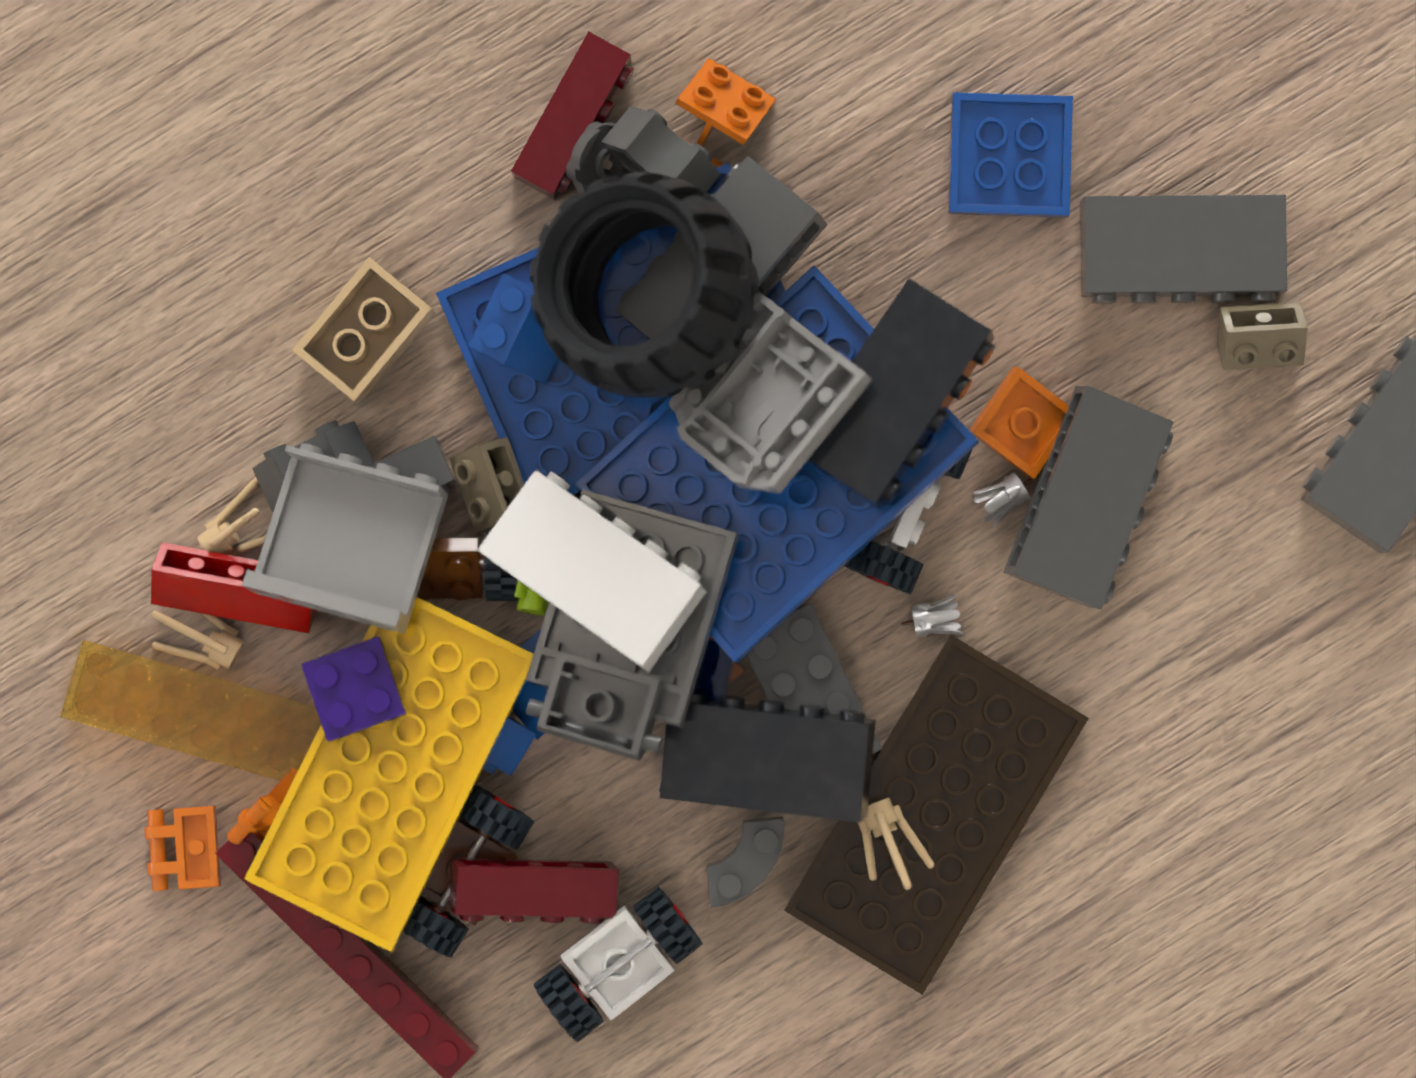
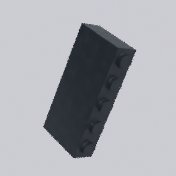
M908 278L852 361L854 365L873 380L807 459V462L879 509H881L885 501L889 504L892 503L903 486V483L899 480L907 468L914 469L926 452L923 444L931 433L937 435L947 422L949 414L946 410L954 398L960 401L968 391L972 383V379L969 376L976 365H985L995 349V345L992 344L994 340L992 331Z
M693 691L683 728L666 723L660 798L859 823L867 817L876 719L865 718V712L841 710L840 715L824 714L825 708L815 705H801L800 711L784 709L785 703L771 700L760 701V706L744 704L745 698L720 696V701L705 700L704 693Z

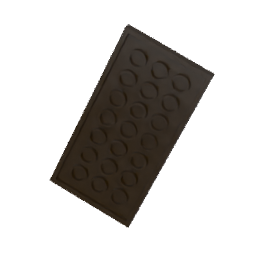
M949 635L883 744L882 750L879 751L872 763L868 805L890 797L893 807L896 805L900 806L905 820L933 860L934 868L930 869L926 866L895 821L897 830L891 833L907 870L912 887L909 890L904 888L883 835L875 838L871 831L877 874L876 880L872 881L868 875L863 837L858 822L838 820L784 908V911L923 995L1089 718L953 635Z

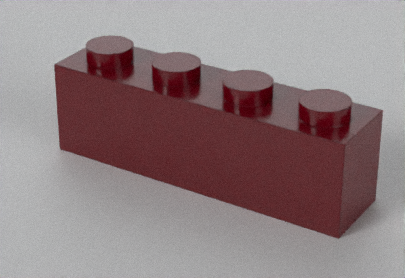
M588 31L511 169L513 178L554 200L559 192L567 193L573 181L567 177L566 166L571 160L574 146L589 124L592 122L606 123L615 106V103L610 101L617 87L624 90L634 72V68L630 67L632 62L631 54Z
M452 858L449 907L455 915H460V919L464 921H483L485 915L500 916V920L506 922L524 921V916H540L541 921L548 923L564 922V917H580L579 920L581 922L598 924L604 922V918H612L616 915L619 869L612 862Z

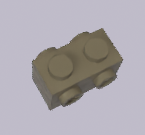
M1301 303L1220 307L1217 347L1223 370L1304 365L1308 326Z
M508 437L478 444L449 458L476 534L486 531V529H493L525 485Z

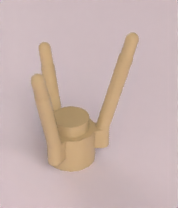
M256 477L216 518L205 525L206 531L197 536L203 550L239 556L263 546L266 536L235 546V544L240 542L236 531L258 516L260 513L259 509H252L231 525L227 521L224 523L258 487L259 482Z
M158 611L152 612V618L204 644L202 651L209 655L160 642L152 643V648L155 650L205 663L219 670L220 666L227 669L231 668L244 644L243 640L237 638L239 630L227 625L218 616L202 614L221 631L219 633L213 630L208 637Z
M889 797L868 805L867 817L860 823L858 822L863 837L868 875L872 881L877 878L871 836L872 831L875 838L883 835L902 884L906 890H909L912 884L891 833L897 830L895 821L926 866L932 869L935 864L905 820L900 806L896 805L893 807Z

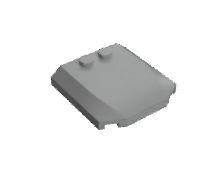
M758 292L754 296L753 308L756 310L754 323L751 330H746L738 346L741 349L730 363H723L714 371L716 375L709 381L696 388L685 387L680 393L674 395L669 401L671 410L676 413L680 425L677 429L681 439L740 488L781 493L873 379L793 319L769 298Z

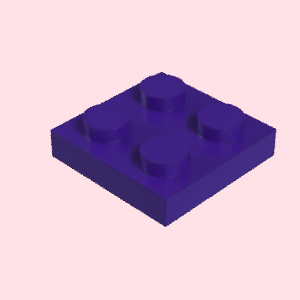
M380 637L369 639L301 664L327 742H332L407 715Z

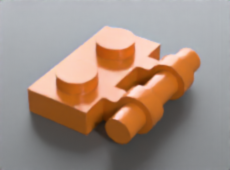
M216 805L174 808V824L164 825L163 809L147 810L148 826L144 827L145 839H149L150 862L147 863V875H151L152 891L168 890L167 874L176 873L178 876V890L221 886L220 860L215 854L219 850ZM175 837L176 861H166L165 838Z

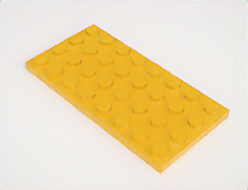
M418 597L416 598L405 634L370 625L362 641L364 642L375 637L381 638L407 715L332 742H327L321 724L244 878L390 952H393L526 682L534 655Z

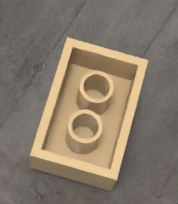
M369 257L292 351L351 400L360 405L436 313L429 305Z

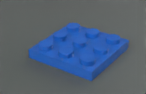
M953 92L948 214L1068 218L1070 216L1073 96Z

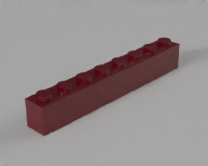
M258 831L249 833L239 845L233 844L228 839L215 854L442 1078H451L476 1053L479 1046L374 943L244 879L264 840V837Z

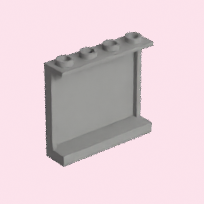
M301 443L300 449L286 445L285 452L291 456L255 572L246 570L242 586L255 594L405 634L448 494L438 485V479L428 475L416 473L414 479L401 476V470L390 465L377 463L375 469L363 466V460L352 455L339 453L337 459L325 456V450L314 445Z

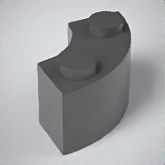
M630 106L601 141L606 149L631 173H658L678 178L706 192L720 176V173L711 163L712 155L701 145L696 143L692 145L676 135L667 127V121L664 117L653 109L645 111Z
M337 420L326 423L315 429L317 436L303 442L325 450V456L338 459L339 453H344L363 460V466H369L374 463L355 421L340 426ZM286 444L265 452L264 457L266 460L252 468L272 512H274L291 456L285 452ZM301 444L294 447L300 449Z
M783 816L743 820L742 836L735 849L722 860L707 864L711 908L730 904L745 897L767 878L777 862L784 838Z

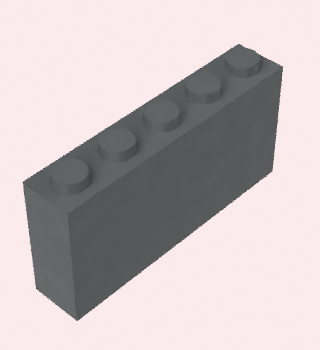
M749 156L742 163L733 166L726 176V182L715 194H711L728 210L746 235L752 248L751 262L758 271L759 292L765 296L770 293L828 225L814 208ZM679 230L675 234L671 246L663 255H659L652 260L647 268V274L636 286L630 287L623 294L620 305L616 308V311L649 340L657 338L678 319L691 293L694 266L687 240Z
M1286 195L1085 196L1080 202L1081 297H1092L1093 304L1116 303V297H1132V303L1148 304L1155 303L1156 297L1172 296V303L1196 302V296H1212L1213 303L1236 302V296H1252V302L1268 303L1275 302L1276 296H1280L1287 291Z
M1416 335L1412 338L1406 336L1400 342L1393 353V356L1397 358L1396 362L1389 371L1383 369L1378 374L1370 389L1375 391L1367 404L1361 401L1348 418V422L1352 424L1344 437L1340 434L1335 437L1325 452L1330 457L1321 470L1316 467L1302 486L1307 490L1301 498L1303 501L1380 554L1391 550L1416 513Z
M1075 386L1068 404L1069 407L1064 414L1057 438L1045 463L1003 573L1084 606L1102 609L1103 604H1107L1114 593L1115 582L1113 578L1118 566L1124 564L1129 554L1130 546L1127 542L1131 531L1136 529L1144 514L1142 503L1145 495L1156 484L1159 474L1156 467L1161 454H1165L1171 445L1173 433L1170 430L1174 422L1090 386Z

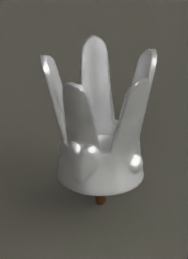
M1012 473L1010 476H1005L1001 483L972 492L976 495L973 497V501L981 503L991 499L984 507L989 512L985 520L987 523H990L997 518L993 524L995 528L1015 506L1024 505L1025 501L1030 500L1025 486L1031 483L1032 479L1022 483L1017 475Z
M957 594L932 604L923 603L911 606L913 620L904 621L901 625L914 624L916 638L920 636L925 637L931 633L963 635V632L960 631L961 625L959 623L947 622L958 619L960 616V612L955 610L957 602L951 601Z

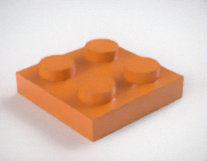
M1013 366L969 431L979 441L1025 476L1035 479L1049 458L1064 414L1067 412L1069 405L1021 368Z

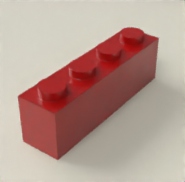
M162 542L151 569V604L308 634L316 614L314 609L255 594L242 586L246 570L255 572L258 560Z

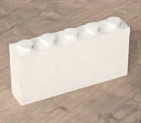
M535 470L478 548V551L641 668L650 672L705 595V589L698 583L702 577L683 563L676 568L665 559L669 554L654 542L648 540L643 545L632 536L636 531L621 519L615 517L612 523L599 514L603 508L583 494L579 500L567 492L570 485L553 472H550L545 477Z

